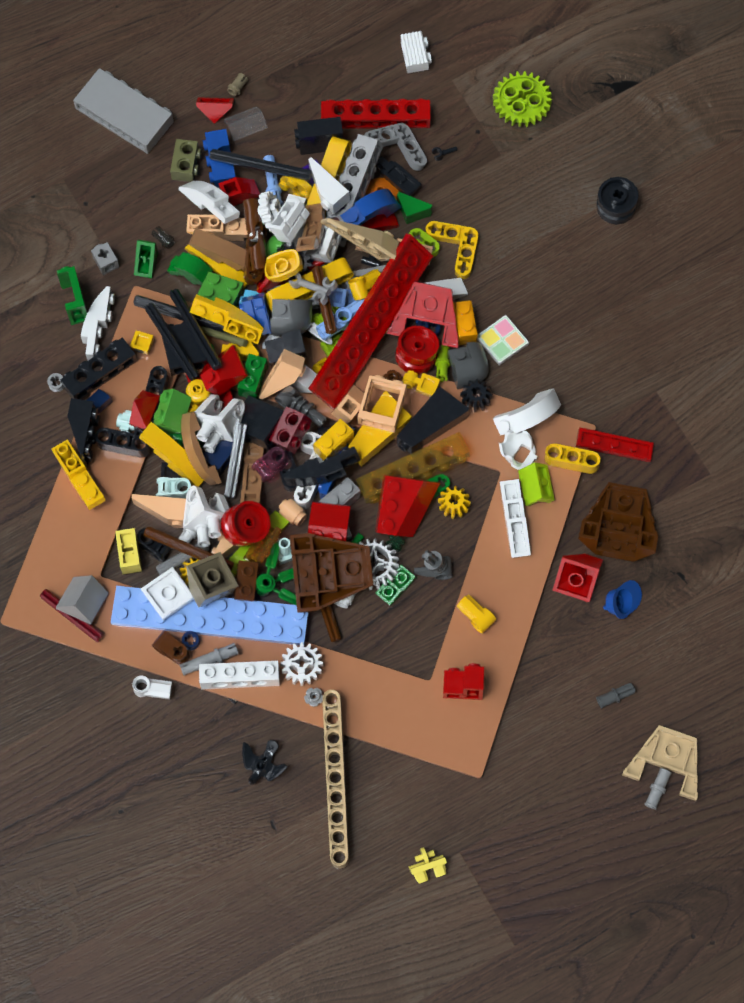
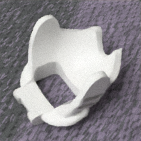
M525 430L518 433H505L504 442L499 443L502 456L517 470L532 464L538 458L535 455L536 448L532 437ZM521 447L530 450L523 463L513 459Z

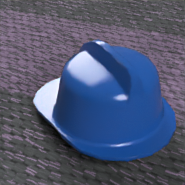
M629 580L620 587L609 591L606 595V603L603 609L608 610L609 613L616 615L619 619H625L640 605L642 592L639 584Z

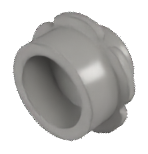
M309 688L304 696L305 702L312 707L318 706L323 702L322 691L319 688Z

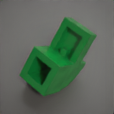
M182 252L180 256H175L171 260L167 271L171 275L184 276L192 284L202 285L208 272H212L213 269L200 258Z

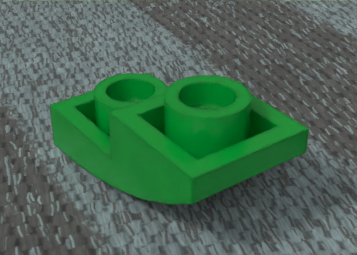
M400 565L396 570V576L392 575L393 582L387 578V586L382 584L375 593L390 606L417 578L403 565Z

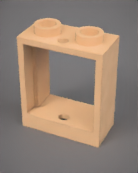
M370 375L358 413V424L395 433L407 392V384L400 380H387L380 375ZM373 388L400 394L393 418L367 412Z

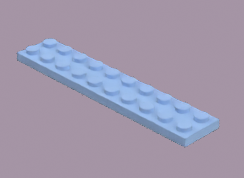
M116 586L111 625L181 633L194 631L199 635L300 645L303 642L305 645L309 612L297 613V605L263 601L250 602L223 597L199 608L195 600H193L163 621L145 597L141 588Z

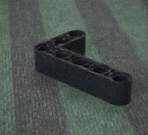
M156 366L151 370L145 391L150 393L158 392L161 395L164 390H167L169 378L164 367ZM158 375L164 376L160 380L155 379V377ZM135 427L134 433L109 428H100L95 432L97 446L102 450L139 458L148 456L151 451V447L139 439L143 432L140 428ZM104 436L109 437L107 441H100ZM122 440L127 441L125 445L118 444ZM139 444H145V445H146V446H145L144 448H142V449H138V448H137V446H138Z

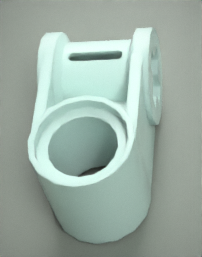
M160 477L157 478L158 493L156 496L186 499L187 492L192 485L187 478ZM183 486L188 487L184 492L179 491Z

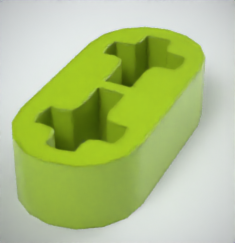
M419 228L412 229L409 232L413 237L420 235V240H416L421 244L434 246V250H432L433 257L438 255L440 245L437 240Z

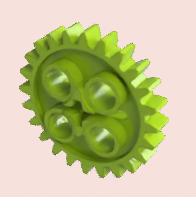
M516 71V76L509 73V79L503 77V83L498 82V87H495V94H493V106H495L496 113L500 112L499 118L505 117V123L511 120V126L517 122L519 127H521L522 123H525V126L528 127L529 122L535 125L536 119L541 122L542 116L546 117L547 111H550V104L552 102L551 92H548L549 86H545V80L539 82L540 76L538 75L536 78H533V73L526 76V71L523 72V75Z

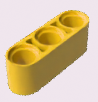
M550 444L545 450L544 460L553 467L593 474L600 465V456L594 451L560 444ZM555 452L558 456L553 458L549 456V453ZM574 456L577 458V460L570 461L568 457ZM593 460L596 464L589 465L586 461Z

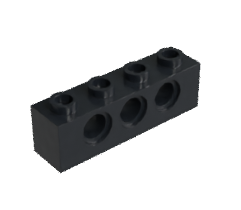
M123 337L119 340H114L110 343L109 347L96 352L93 358L80 363L77 369L64 374L63 378L60 379L62 386L71 398L81 400L137 362L136 354ZM112 356L118 357L114 361L109 360ZM96 367H102L100 371H94ZM81 377L87 378L83 382L78 381Z

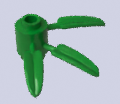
M274 541L265 566L268 567L267 572L261 574L256 579L255 593L259 596H267L271 591L278 593L279 598L297 605L294 593L285 588L281 590L274 588L275 583L278 581L284 583L294 579L293 568L280 572L276 579L270 575L271 569L276 567L280 549L279 542Z

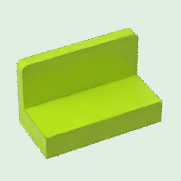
M534 462L518 471L526 506H530L538 501L550 503L555 500L546 464Z

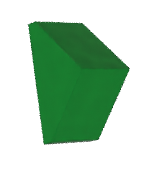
M398 192L397 201L401 205L400 210L406 224L432 215V204Z
M137 240L135 276L153 277L158 258L155 242Z

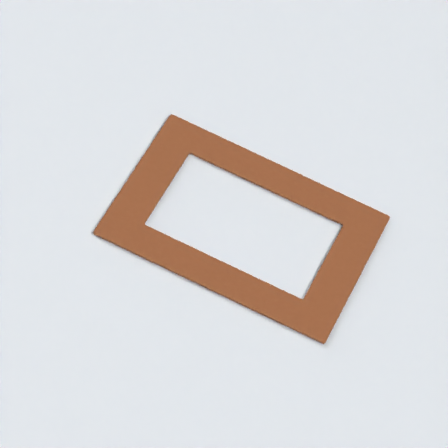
M139 286L133 287L112 342L123 337L130 346L136 330L154 335V340L148 355L134 351L137 362L91 392L90 397L100 389L112 399V403L98 414L100 415V423L98 427L96 426L95 432L100 428L121 431L119 427H116L119 413L123 414L126 410L132 411L133 401L142 390H146L150 372L154 367L162 366L166 369L169 378L167 390L173 389L178 375L171 376L162 335L145 309L135 306L133 303L135 296L140 295L175 306L170 296ZM186 301L188 307L191 310L193 303ZM161 314L167 325H177L183 322V320ZM269 334L261 335L258 344L251 342L259 352V356L267 358L268 369L264 381L274 367L269 363L266 349L262 348V344ZM206 335L210 344L214 346L217 356L221 354L222 344L228 345L230 343ZM303 336L307 353L304 365L312 369L315 363L324 357H328L320 347V341ZM112 356L109 360L114 361L118 357ZM370 357L353 385L365 393L370 375L384 376L389 370H395L401 374L403 379L404 374L407 372L396 364ZM203 369L197 370L198 373H199V376H200V374H201V372H202ZM158 375L155 377V379L160 380L164 376ZM444 379V382L439 383L438 388H443L462 403L463 398L460 397V392L463 389H457L455 382L445 381ZM237 383L230 389L238 391L237 387L239 383ZM417 386L413 387V389L407 388L402 406L412 418L430 398L417 393ZM373 388L367 412L372 411L381 395L385 392L384 390ZM280 391L264 398V400L277 403L275 397ZM388 392L398 402L400 394ZM300 393L304 398L303 401L306 399L309 401L308 405L310 403L315 404V410L325 416L326 419L338 421L331 414L333 409L314 393ZM493 394L492 399H490V405H485L483 411L478 407L475 412L474 407H471L467 419L422 447L496 470L500 473L430 680H424L305 642L304 647L311 644V650L317 648V654L322 655V659L319 660L323 662V666L319 667L322 673H316L318 679L314 680L311 678V684L304 681L303 686H301L300 681H297L294 685L292 678L290 680L286 679L288 673L282 674V669L285 667L280 665L281 661H285L282 659V654L287 655L286 649L292 650L293 645L197 634L200 644L195 650H188L190 654L189 661L213 652L215 648L220 649L235 643L239 655L222 660V663L278 661L280 686L202 690L323 729V702L318 706L312 707L305 702L304 696L309 688H319L322 691V695L327 690H335L339 693L341 699L343 735L465 775L481 778L582 473L548 465L544 460L545 450L550 444L577 448L576 441L579 427L595 430V425L554 413L539 424L525 430L531 435L536 448L535 455L538 458L534 462L548 466L555 499L550 503L538 501L530 506H526L524 502L519 470L513 468L511 463L500 452L499 443L504 442L505 434L500 436L493 420L496 415L520 408L525 403ZM359 411L347 425L361 428L362 425L358 424ZM104 436L100 441H107L109 437ZM73 437L71 445L81 459L75 438ZM122 440L118 444L125 445L127 441ZM97 443L92 444L93 458L88 463V468L86 469L106 501L89 510L61 467L2 615L1 624L201 689L199 670L184 676L180 665L174 663L152 647V644L163 630L111 625L116 586H132L101 576V573L116 537L115 531L119 529L146 457L139 458L100 449ZM139 444V445L137 446V448H138V449H142V448H144L146 445H145V444ZM521 447L513 459L523 463L530 450ZM555 452L549 453V456L555 458L558 456V454ZM574 456L568 457L570 461L577 460V458ZM519 479L531 555L511 558L499 482ZM92 575L108 592L107 598L92 622V625L103 633L102 639L99 642H95L42 600L40 594L45 589H48L61 599L73 577ZM468 594L482 608H487L496 618V621L482 634L473 627L470 620L457 608L460 600ZM167 631L182 643L184 633ZM188 637L189 640L186 639L185 641L189 645H193V642H196V640H193V637ZM306 653V655H307L309 658H313L311 655H309L308 653ZM300 661L299 666L303 667L304 661ZM471 663L480 664V666L484 667L482 700L443 698L444 670L459 668L460 671H464V666H468ZM291 670L294 674L298 675L295 670ZM330 696L327 699L328 704H335L337 702L335 696ZM330 716L328 718V723L335 724L338 721L337 716Z

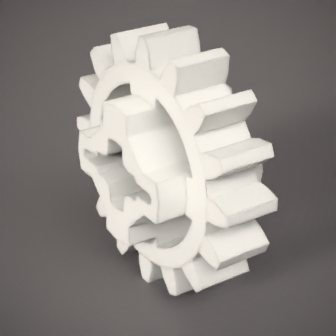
M267 191L259 195L260 199H258L260 206H258V214L266 229H269L270 224L282 207L276 195H273V192Z
M301 642L300 647L293 644L292 650L286 649L288 654H282V659L285 661H281L280 665L285 667L282 669V674L288 673L286 675L287 680L292 678L294 685L297 681H300V685L303 686L304 681L311 684V678L314 680L318 679L316 673H322L319 667L323 666V662L319 661L322 659V655L317 654V648L311 650V644L304 647L303 642ZM306 653H308L309 655H311L313 658H309V657L306 655ZM300 661H304L303 667L299 666ZM291 670H295L298 675L294 674Z

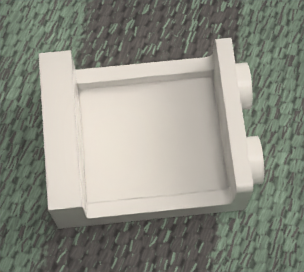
M303 225L300 228V230L297 233L296 239L292 241L294 242L295 247L297 245L298 238L302 237L305 225ZM324 225V233L319 247L307 250L306 255H311L309 260L333 262L341 235Z

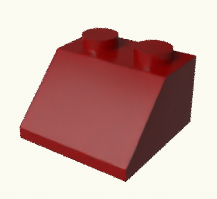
M312 501L308 533L347 541L351 506Z

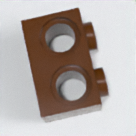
M238 561L236 571L238 587L234 590V600L254 602L258 570L257 562Z

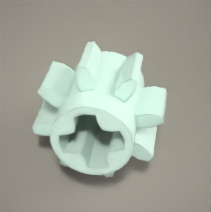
M126 410L123 414L119 413L116 427H119L121 431L129 433L135 431V427L129 425L131 411Z

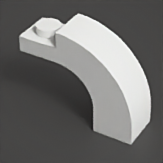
M554 388L537 393L529 403L520 408L496 415L493 420L500 436L508 432L518 433L550 417L559 409L561 403Z

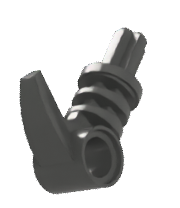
M292 385L282 389L275 397L276 402L283 408L287 406L305 414L319 427L324 425L327 420L325 416L315 410V404L310 403L308 405V400L305 399L303 401L304 398Z
M425 550V554H422L425 566L414 568V574L435 577L438 580L452 578L451 557L442 556L437 551L430 552Z

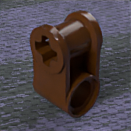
M165 630L162 631L152 644L156 651L178 665L190 659L186 646Z

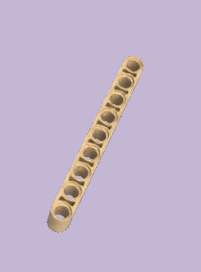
M327 690L323 695V720L330 859L334 867L341 869L349 863L342 707L339 693L335 690ZM330 696H335L337 702L335 704H328L327 699ZM330 716H337L338 721L335 724L328 723V718ZM337 735L339 741L332 744L328 741L329 737ZM332 755L340 756V760L337 763H331L329 759ZM332 775H340L341 780L338 783L331 782L330 778ZM334 794L342 796V800L339 803L331 801ZM335 814H341L343 820L335 823L332 821V817ZM338 833L344 836V840L341 843L333 841V837ZM341 853L345 856V860L342 863H337L334 861L335 855Z

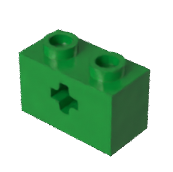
M249 354L244 366L248 376L239 382L237 389L239 396L245 398L252 396L257 399L268 369L267 358Z

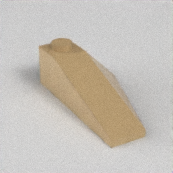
M330 218L322 219L320 222L380 261L395 260L398 241L388 231L383 232Z

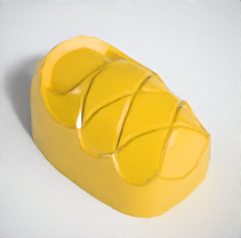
M294 249L270 255L265 263V276L272 282L285 281L295 276L303 269L301 255Z

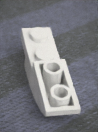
M192 181L179 187V190L201 210L207 208L224 224L239 218L240 212L228 202L229 196L216 186L204 181Z
M108 286L94 300L82 327L81 339L83 344H87V360L93 358L95 353L100 351L98 339L102 338V328H108V322L112 321V311H110L111 305H114L115 294H112L111 287Z

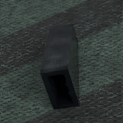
M439 387L397 435V446L404 452L408 451L411 454L467 419L470 409Z

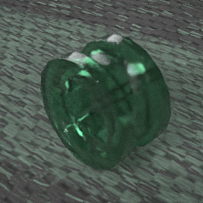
M390 535V540L386 541V545L390 544L391 549L400 552L402 550L401 545H404L405 541L398 536Z

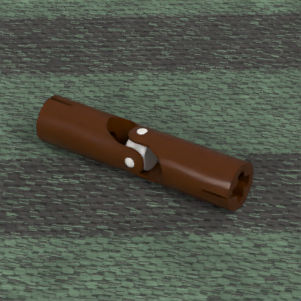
M256 198L244 200L243 208L248 233L252 273L263 274L265 273L264 268L267 254L262 219L258 214V206L260 204Z

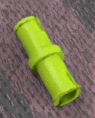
M439 345L437 359L435 360V366L437 367L436 378L440 379V382H444V377L445 381L448 380V367L450 366V360L448 359L449 346Z

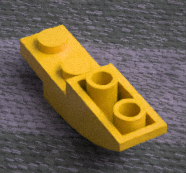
M196 294L190 313L224 326L223 331L255 344L259 343L264 328L250 315L217 297L213 301Z
M68 439L51 449L71 484L89 510L106 501Z

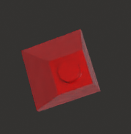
M235 345L230 346L218 355L222 364L221 369L213 370L209 362L204 365L200 376L206 391L221 396L248 376Z
M588 554L563 556L552 591L590 602L603 559Z

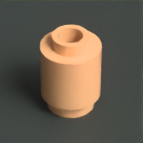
M285 499L279 505V514L292 525L300 526L307 518L305 510L292 499Z

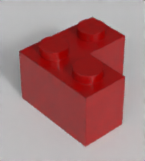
M468 664V666H464V671H460L459 668L444 670L443 698L483 699L484 667L480 666V664Z

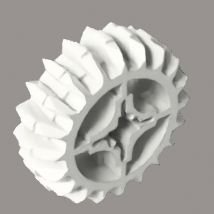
M376 538L373 540V543L366 539L365 546L370 548L371 562H373V557L375 560L372 577L373 585H376L378 590L380 584L387 586V578L393 582L392 575H397L396 569L399 568V564L396 562L399 561V558L394 556L396 554L395 550H390V544L384 547L385 542L383 540L378 544ZM377 552L383 554L388 562L378 558ZM387 569L382 575L375 577L377 572Z

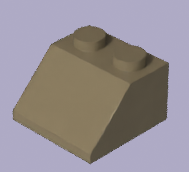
M221 552L186 566L189 590L198 608L232 594L238 587Z

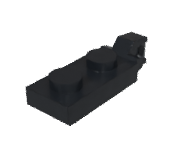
M382 156L379 157L376 166L380 169V174L401 193L412 197L421 188L422 184L396 161L388 162Z

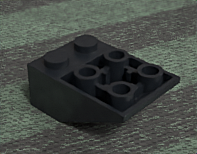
M71 398L67 416L82 462L88 468V463L93 458L91 448L92 444L96 443L95 428L99 426L100 415H98V409L95 407L94 401Z

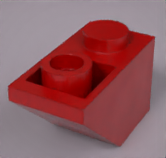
M235 177L219 183V189L229 196L228 202L233 206L243 203L246 199L257 198L260 195L254 179Z

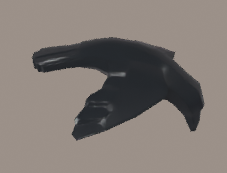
M268 740L265 752L261 756L255 755L249 744L243 742L242 756L244 767L247 770L253 771L248 779L251 785L255 784L261 777L271 781L288 767L286 764L276 766L272 763L273 757L279 748L276 740Z

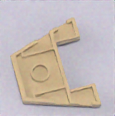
M659 725L625 768L622 776L639 781L645 763L664 768L685 776L679 796L696 801L698 798L697 738Z

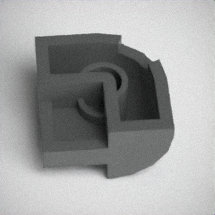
M272 299V318H270L272 335L282 337L283 333L299 329L301 334L305 333L311 325L312 300Z
M468 342L466 347L448 350L452 375L457 389H462L463 385L468 386L469 380L475 383L476 379H478L479 384H481L487 377L489 366L483 345L477 342Z

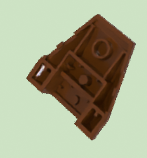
M608 482L595 505L591 507L586 518L582 520L578 539L595 555L634 562L655 554L658 533L655 530V521L651 514L647 489Z
M311 533L290 535L297 613L318 611L373 586L369 546Z

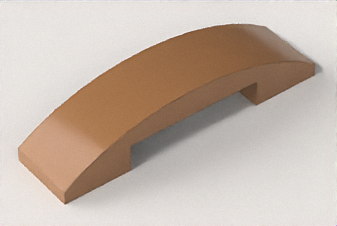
M321 203L306 205V209L310 214L306 219L303 235L298 238L297 252L317 249L322 241L324 225L320 222L322 219H325V209L321 206Z
M194 411L182 414V440L190 463L207 484L216 485L222 483L215 465L208 466L195 434L201 428Z
M245 443L240 503L244 501L260 503L264 448L254 443Z

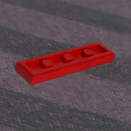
M581 427L578 429L576 441L577 448L645 462L651 461L654 445L653 442Z

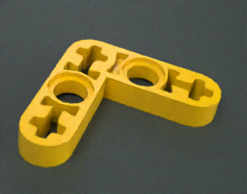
M429 222L426 225V233L437 241L459 244L455 275L458 278L467 279L472 272L477 248V230L472 227L444 222ZM433 227L436 228L435 233H431ZM449 230H454L457 232V235L455 237H449L447 235V232ZM472 234L471 242L467 244V236ZM463 250H470L472 254L469 257H464L461 252ZM464 262L466 263V270L464 271V273H461L460 269H462V265Z

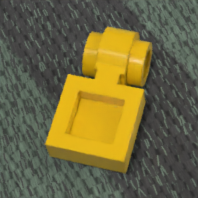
M409 370L404 374L402 382L407 384L408 389H413V387L417 386V393L431 397L437 390L440 379L422 373L421 378H418L416 372Z

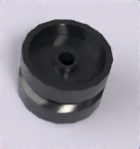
M612 177L604 181L599 187L596 208L599 216L604 221L615 225L624 224L631 220L635 215L639 196L637 187L633 182L623 177Z

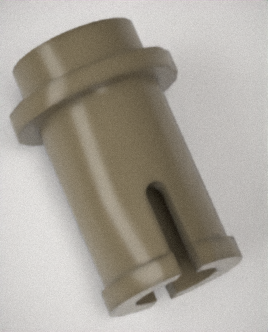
M239 73L233 83L228 85V93L232 96L239 95L242 87L248 82V78L243 73Z

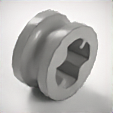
M53 373L48 377L47 382L50 390L53 392H60L64 389L60 380L63 378L61 374ZM59 379L60 385L56 384L57 386H54L53 381Z

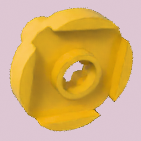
M283 175L278 184L284 191L306 198V202H308L312 186L306 180Z

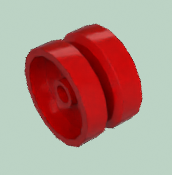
M423 326L406 328L401 332L397 342L395 360L398 366L405 372L409 370L417 374L428 372L435 364L439 349V339L429 328Z
M244 501L226 510L221 520V530L225 539L238 547L249 546L261 541L269 533L271 525L267 510L260 503L254 501Z

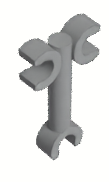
M300 273L295 275L296 281L289 280L292 288L304 287L315 291L312 298L315 302L321 298L320 302L322 305L328 302L327 296L338 287L336 280H333L330 284L328 277L323 279V286L304 280Z

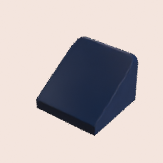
M100 389L87 399L88 401H94L98 414L112 403L111 397Z

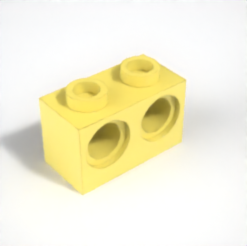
M135 528L115 531L122 574L142 572Z

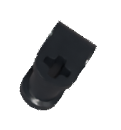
M146 528L141 529L137 534L139 546L156 560L164 562V557L173 548L152 539L149 542H143L141 539L144 537Z

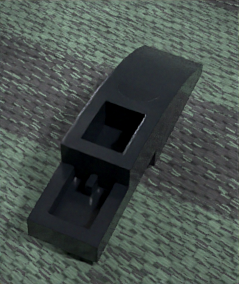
M353 446L342 450L341 453L333 457L326 458L321 463H319L317 457L306 460L302 465L290 468L282 476L289 486L319 485L346 476L344 468L361 459Z

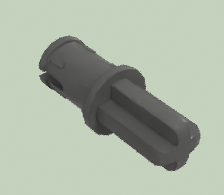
M628 683L617 689L612 688V691L597 696L596 700L602 709L614 702L619 703L621 699L635 694V687L632 683Z

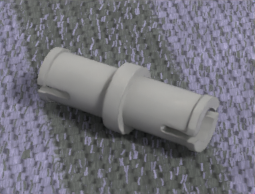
M663 768L659 769L654 784L650 786L651 791L644 804L645 806L654 810L657 809L662 794L666 792L665 787L672 774L670 771Z

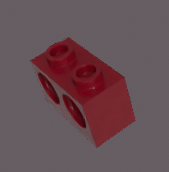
M286 406L269 440L276 446L295 454L301 446L305 433L310 429L312 420L305 414Z

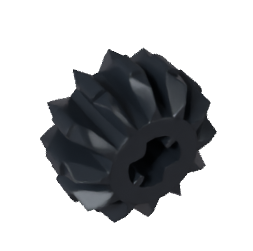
M476 379L475 383L469 380L468 386L463 385L460 397L463 398L462 403L467 404L469 409L474 407L476 412L479 407L483 411L485 405H490V399H492L493 394L490 393L491 387H486L485 381L479 384L478 379Z

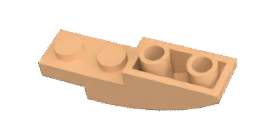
M188 215L186 232L192 235L196 228L231 241H244L248 235L245 218H237L224 224L215 215Z

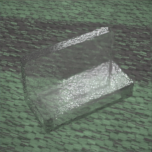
M258 107L224 119L233 141L268 128L263 113Z

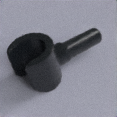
M435 147L432 149V154L440 153L434 156V159L441 161L444 155L457 151V147L446 150Z

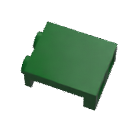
M65 266L56 272L61 288L72 287L75 301L66 303L65 307L70 324L75 325L85 321L87 310L75 266Z

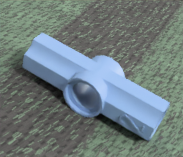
M364 299L355 300L348 306L341 307L336 311L334 319L337 331L334 334L326 333L324 321L317 325L316 330L321 339L326 341L341 330H345ZM345 317L347 318V320L342 321L339 318Z

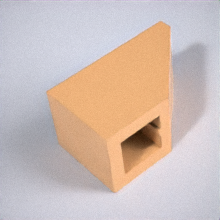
M353 385L331 414L338 420L342 419L348 424L360 410L364 393Z

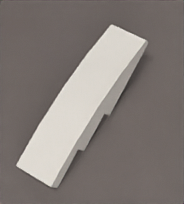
M519 479L501 481L499 483L511 558L531 555Z

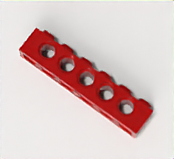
M422 98L417 100L381 99L372 101L370 99L353 101L351 99L344 101L326 100L321 101V119L341 116L342 129H378L398 123H404L409 128H430V100Z

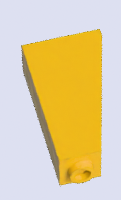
M385 391L371 413L393 418L397 401ZM402 407L395 433L362 425L348 448L354 446L361 459L356 463L362 467L397 437L412 419V416Z

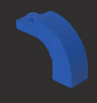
M381 189L362 197L354 203L353 207L340 216L344 222L361 226L369 219L380 214H384L387 218L400 209L401 205L389 189Z

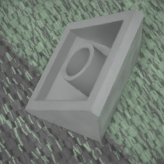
M92 575L73 577L56 609L91 625L107 598L108 592Z

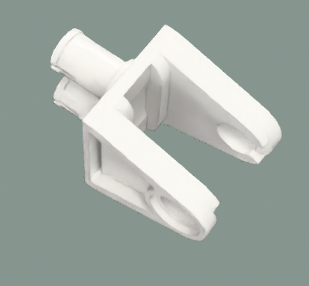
M211 394L194 412L201 428L196 437L200 441L205 442L203 448L206 452L214 453L220 440L233 442L236 424L241 423L245 410L243 400L234 398L221 411L222 401H220L219 395Z
M191 486L187 492L183 528L197 533L198 546L201 548L210 545L209 537L219 538L221 536L222 516L229 509L225 496L216 493L213 498L210 497L208 503L202 488Z

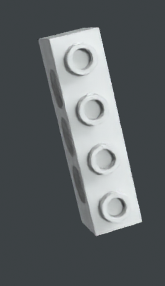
M278 661L199 664L200 687L202 690L280 686Z

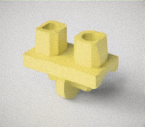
M423 847L420 848L421 854L414 858L416 862L424 861L408 866L417 882L422 883L428 880L425 870L433 868L435 877L446 875L445 864L447 862L443 855L428 859L435 856L433 850L426 852Z

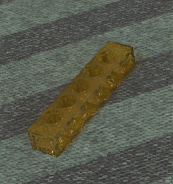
M458 432L355 479L365 503L370 502L374 504L380 500L381 489L374 488V484L383 481V474L392 476L399 474L406 478L426 480L439 470L440 472L448 470L450 465L464 463L470 457V451L461 433ZM447 450H451L454 453L451 457L443 455ZM429 458H434L436 460V463L434 465H428L426 463V460ZM411 466L419 468L416 473L408 471Z

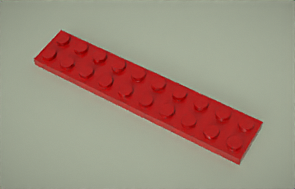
M406 233L396 249L395 260L390 259L308 388L333 410L350 390L394 320L413 283L419 280L433 258V255L411 234Z

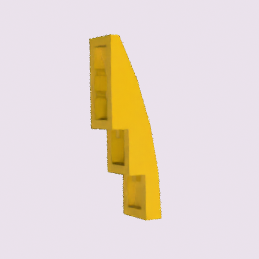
M150 422L139 436V439L153 448V453L167 462V466L182 478H187L191 485L199 487L204 480L193 468L185 449L158 426Z

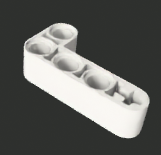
M307 431L302 439L300 449L304 453L311 455L310 459L317 457L319 463H321L323 460L314 452L313 444L322 435ZM307 439L313 441L308 445L303 443ZM319 485L297 486L294 492V501L304 510L308 509L314 500ZM304 491H306V499L304 498V499L301 501L300 499H302V498L304 497V494H305Z

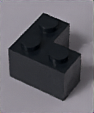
M300 329L283 333L281 338L264 341L271 366L275 365L284 349L307 358Z

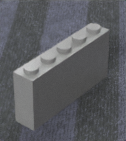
M100 68L73 100L75 109L149 154L174 122L172 112L168 108H162L154 99L146 98L138 89L130 88L125 81L114 78L109 71H103Z

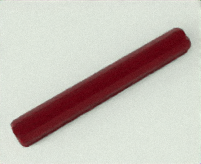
M45 589L40 594L42 600L95 642H99L102 639L103 633L92 624L90 625L57 610L56 606L60 599L48 589Z

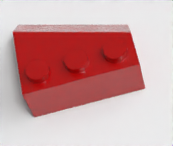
M383 474L375 532L413 537L440 483Z

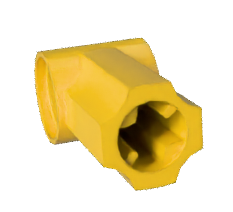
M373 269L363 276L355 277L348 281L354 300L366 298L381 274L378 269Z
M469 594L463 597L457 605V608L481 634L496 621L491 611L487 608H482Z

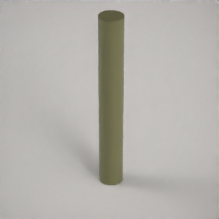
M201 326L205 335L246 347L248 344L246 339Z

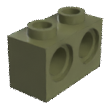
M176 139L170 170L172 180L194 181V176H197L199 171L197 160L201 159L202 154L198 141ZM184 167L189 168L188 170H181Z

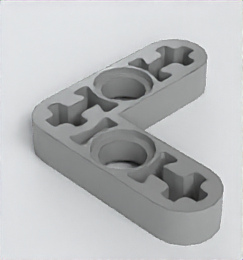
M404 123L378 128L364 134V136L378 139L383 147L397 143L413 170L420 171L427 163V158L411 129ZM382 134H388L390 139H385ZM405 144L412 145L414 149H408Z

